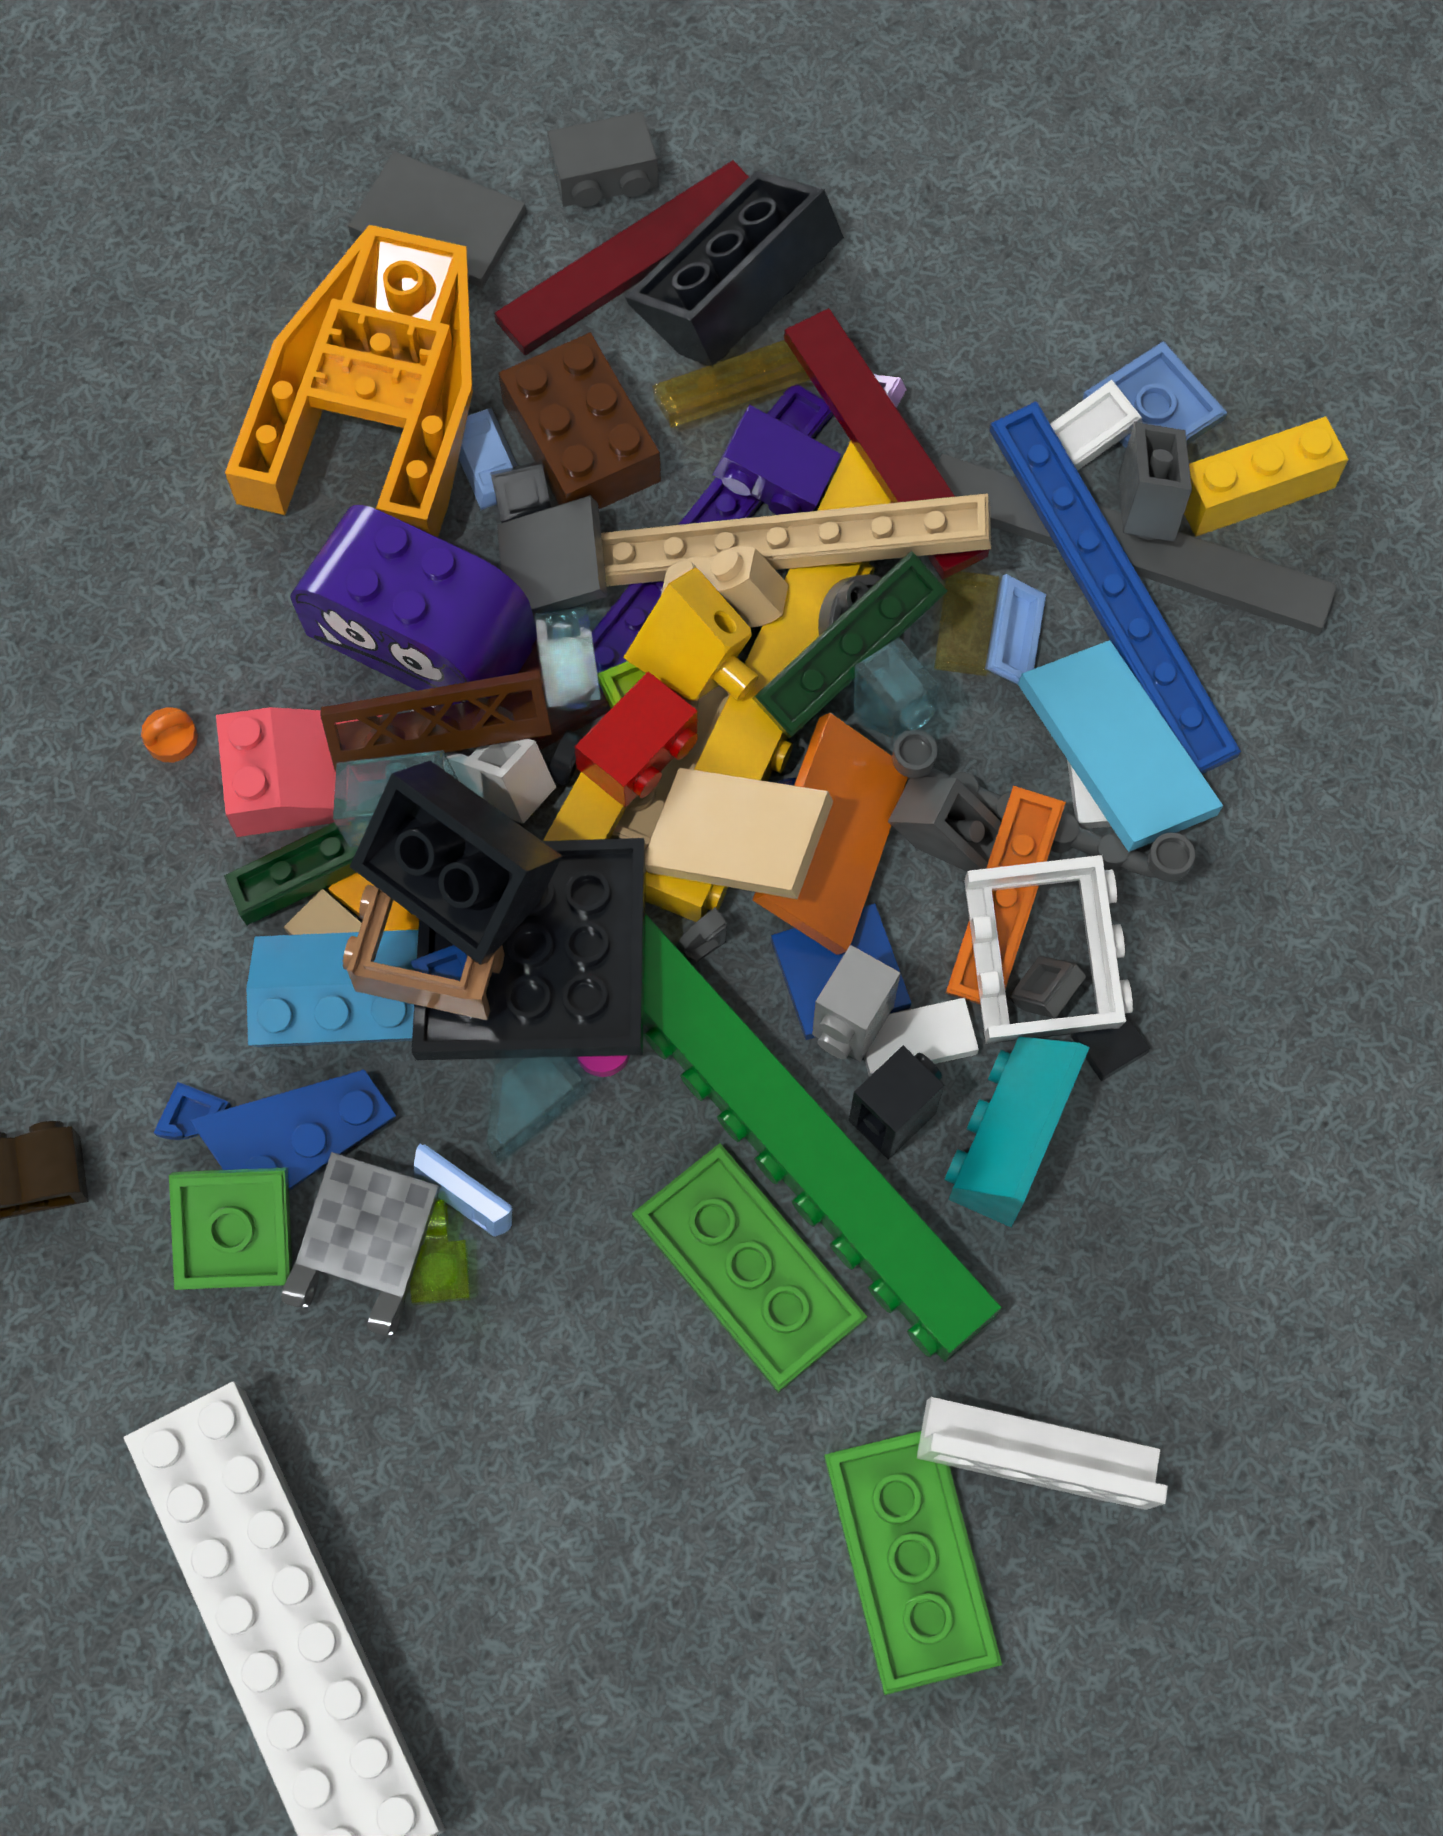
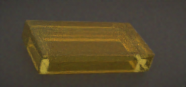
M959 571L945 579V588L948 592L943 595L934 669L981 676L987 675L985 666L995 612L999 576Z

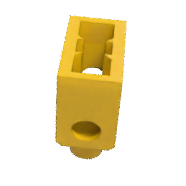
M696 567L668 583L623 657L645 673L649 671L667 687L692 701H697L718 685L739 701L752 689L759 678L754 671L737 658L752 636L751 628Z

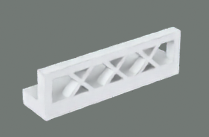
M931 1397L926 1402L917 1459L1145 1510L1164 1505L1166 1502L1168 1486L1155 1483L1160 1449Z

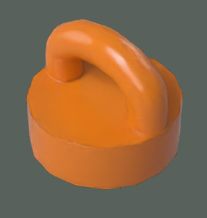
M165 707L156 710L147 717L142 725L141 736L147 751L153 758L162 762H177L192 753L197 745L198 733L193 720L186 712L178 708Z

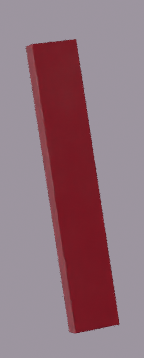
M732 160L494 313L496 323L522 354L526 356L642 281L739 188L749 176Z
M829 308L784 330L785 342L891 503L955 497ZM990 549L926 556L941 579L944 580L987 558Z

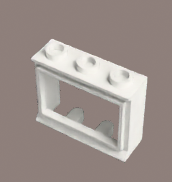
M1102 855L967 871L964 883L986 1044L1017 1040L1018 1036L1034 1038L1111 1028L1118 1029L1126 1022L1125 1014L1132 1013L1133 1011L1132 992L1129 980H1120L1117 958H1124L1125 956L1124 936L1120 924L1112 925L1109 903L1117 902L1116 880L1112 869L1104 870ZM1079 881L1097 1014L1010 1024L992 891Z

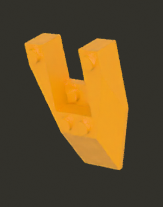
M368 225L273 341L225 471L236 504L286 515L322 412L327 410L404 428L376 509L438 538L450 501L473 393L466 246Z

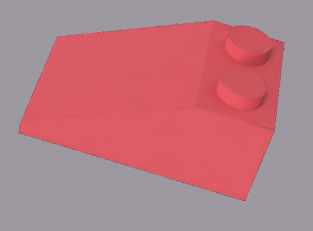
M268 707L216 715L225 813L237 837L331 824L380 800L393 773L392 764L389 762L335 772L320 716L321 710ZM358 719L349 720V721H344V722H338V723H336V724L347 723V722H353V721H359V720H358Z

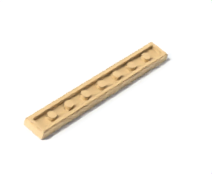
M987 493L601 533L606 585L615 586L664 581L667 569L680 560L697 556L712 558L719 552L736 546L755 547L775 570L903 558L911 551L916 556L991 549L989 496Z

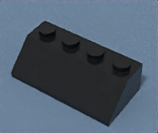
M756 170L625 296L628 305L679 355L713 367L729 353L730 349L741 338L758 325L763 317L785 295L789 294L806 274L823 261L827 254L844 238L825 190Z

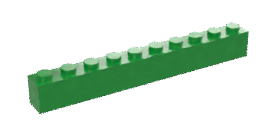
M645 914L643 1024L648 1028V1031L644 1033V1037L649 1045L664 1060L671 1055L685 1070L680 1077L686 1087L700 1101L708 1096L722 1111L717 1116L719 1123L736 1142L746 1138L759 1153L754 1160L763 1174L774 1184L783 1180L795 1193L796 1197L792 1200V1204L802 1218L812 1227H815L820 1222L835 1238L830 1243V1247L843 1264L851 1270L859 1265L873 1281L868 1286V1289L875 1300L889 1313L898 1309L909 1321L912 1327L907 1330V1333L915 1345L926 1356L931 1357L937 1353L946 1362L996 1318L1002 1307Z

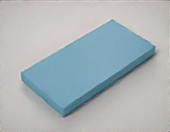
M1110 640L1021 674L1018 686L1128 852L1154 842L1165 833L1179 832L1219 814L1223 804Z

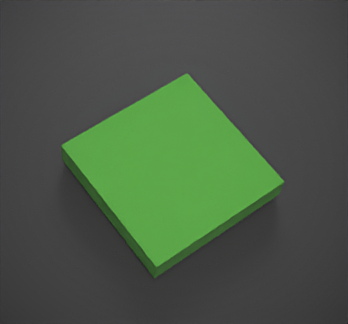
M288 1168L172 1172L169 1175L174 1290L285 1285L293 1269Z

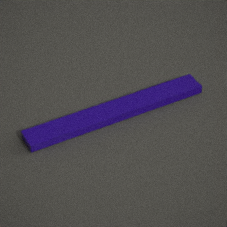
M795 382L791 383L767 413L812 439L816 437L833 415L823 399ZM716 477L678 525L751 518L763 502L751 495L743 496L730 491L724 486L722 480ZM664 581L630 584L551 682L552 687L595 714L607 700L599 685L597 674L627 662L623 657L659 600Z

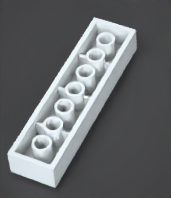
M232 1381L124 1436L123 1438L297 1835L437 1836L445 1832L444 1825L246 1392Z

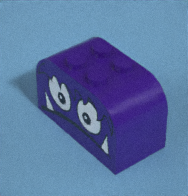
M353 505L348 508L290 595L292 604L307 636L417 691L517 674L539 641L530 602L522 589L505 573L476 555L380 510L364 505ZM466 700V701L454 702L453 704L464 703V702H469V701Z

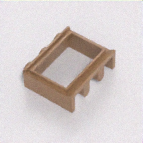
M367 885L360 902L359 915L360 918H363L358 937L351 936L348 939L343 956V968L347 970L355 992L488 1020L490 1007L486 991L492 972L500 973L504 960L503 946L501 945L493 956L482 965L467 956L460 981L376 963L374 961L393 899L376 886Z

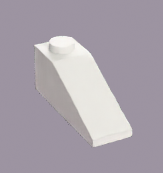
M531 739L412 758L418 764L431 760L506 816L520 823H524L556 788L536 741Z

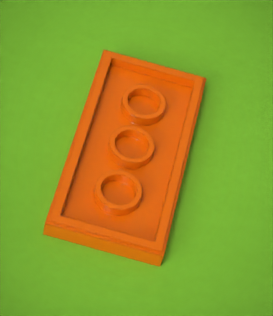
M831 713L818 719L794 785L828 791L833 799V804L798 899L755 892L752 901L834 954L839 955L847 951L853 940L892 826L888 823V820L904 791L908 777L903 776L896 770L893 765L892 755Z

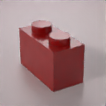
M648 671L574 746L577 769L626 808L637 796L644 798L654 790L662 777L661 771L673 758L681 760L692 750L698 740V711Z

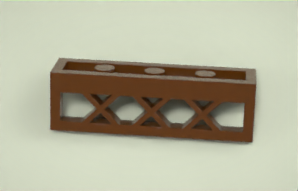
M540 670L321 707L320 713L335 772L552 734L545 689H543ZM530 689L532 690V691H528V692H522V693H516V694L507 695L508 693H512V692H518V691H524V690H530ZM466 700L469 701V702H464V703L453 704L454 702H460V701H466ZM413 710L411 712L397 714L398 712ZM355 719H358V720H359V721H353V722H347V723L336 724V723H338V722H344V721H349V720H355Z

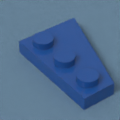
M360 1070L193 1118L189 1121L223 1170L288 1168L290 1191L328 1164L331 1152L340 1155L344 1154L396 1118V1115L366 1071Z

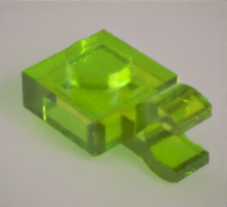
M436 1200L425 1235V1244H422L412 1275L410 1290L411 1303L413 1305L471 1300L466 1240L450 1241L448 1206L445 1205V1200Z

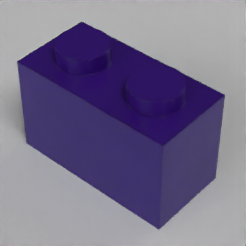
M749 404L712 475L721 479L724 486L730 491L743 496L751 495L768 504L769 509L775 515L810 512L817 506L841 454Z

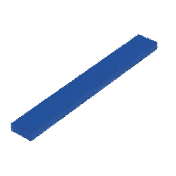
M1037 401L992 422L990 432L1110 641L1201 774L1237 758L1241 752Z

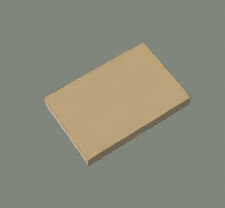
M679 768L645 853L646 870L648 873L798 899L833 804V799L829 792L824 790Z

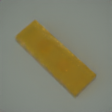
M785 340L718 362L713 367L707 366L657 383L652 386L660 410L670 427L673 428L810 380Z

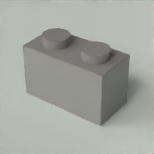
M850 945L815 1002L812 1035L819 1038L817 1041L818 1045L837 1058L846 1059L849 1055L861 1062L894 1008L901 973Z

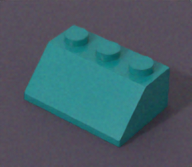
M1018 1036L1012 1053L1000 1050L988 1078L989 1081L998 1084L990 1103L982 1099L978 1100L966 1130L976 1134L970 1150L967 1153L957 1149L945 1176V1181L954 1184L948 1200L1012 1227L1025 1202L1090 1047L1077 1042Z

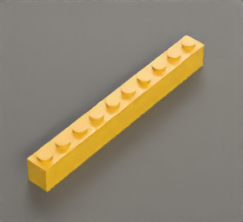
M851 441L817 511L891 503ZM870 561L789 569L784 579L788 584L783 614L778 619L762 626L744 663L759 678L752 689L741 700L737 701L732 695H729L694 770L767 782L773 770L782 773L791 754L793 743L787 741L788 737L752 697L819 636V613L823 600L829 590L837 582L845 578L865 574L873 575L875 567L869 565ZM646 870V902L694 922H697L706 915L708 909L716 908L719 910L728 889L726 886L648 873Z

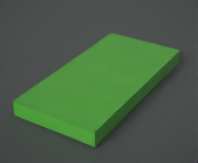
M721 1143L632 1213L634 1220L777 1393L782 1391L867 1320L864 1312Z
M921 1431L824 1455L884 1695L1002 1665L950 1467L944 1464L917 1459Z

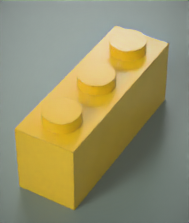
M1322 417L1189 463L1192 491L1184 515L1195 537L1334 489L1349 458L1327 417Z

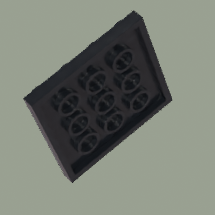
M644 838L542 841L562 855V858L539 904L502 944L504 960L500 973L492 972L486 991L490 1007L488 1020L414 1005L412 1054L415 1060L643 1055L646 844ZM419 919L417 958L453 945Z

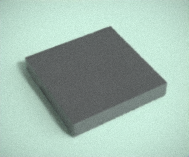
M591 496L497 524L501 571L510 577L525 593L530 602L534 618L608 597L598 503Z

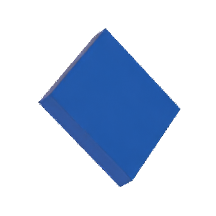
M876 904L863 907L851 945L900 972ZM793 928L771 935V943L805 1040L815 1038L812 1035L815 1002L845 953L836 955L804 933ZM901 974L894 1008L890 1014L911 1007V1000Z

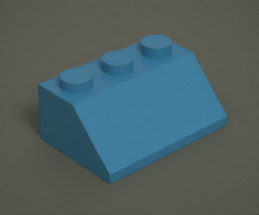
M418 930L384 931L374 962L415 971L410 961L417 959ZM359 932L255 936L246 988L249 1046L260 1048L412 1041L414 1004L355 992L349 974L343 968V956L348 939L351 936L358 937Z

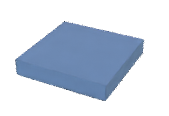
M1164 341L1085 391L1083 396L1084 400L1112 380L1140 414L1142 423L1185 430L1187 444L1224 421L1227 415L1225 409ZM1131 433L1119 441L1125 448H1127Z

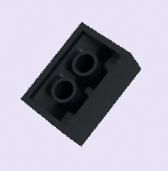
M430 760L391 774L350 864V868L482 965L493 956L539 904L562 855Z

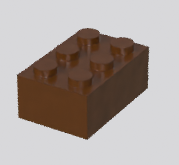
M591 332L498 372L503 405L534 461L542 463L545 480L559 505L591 496L598 503V508L601 509L661 482L660 452Z

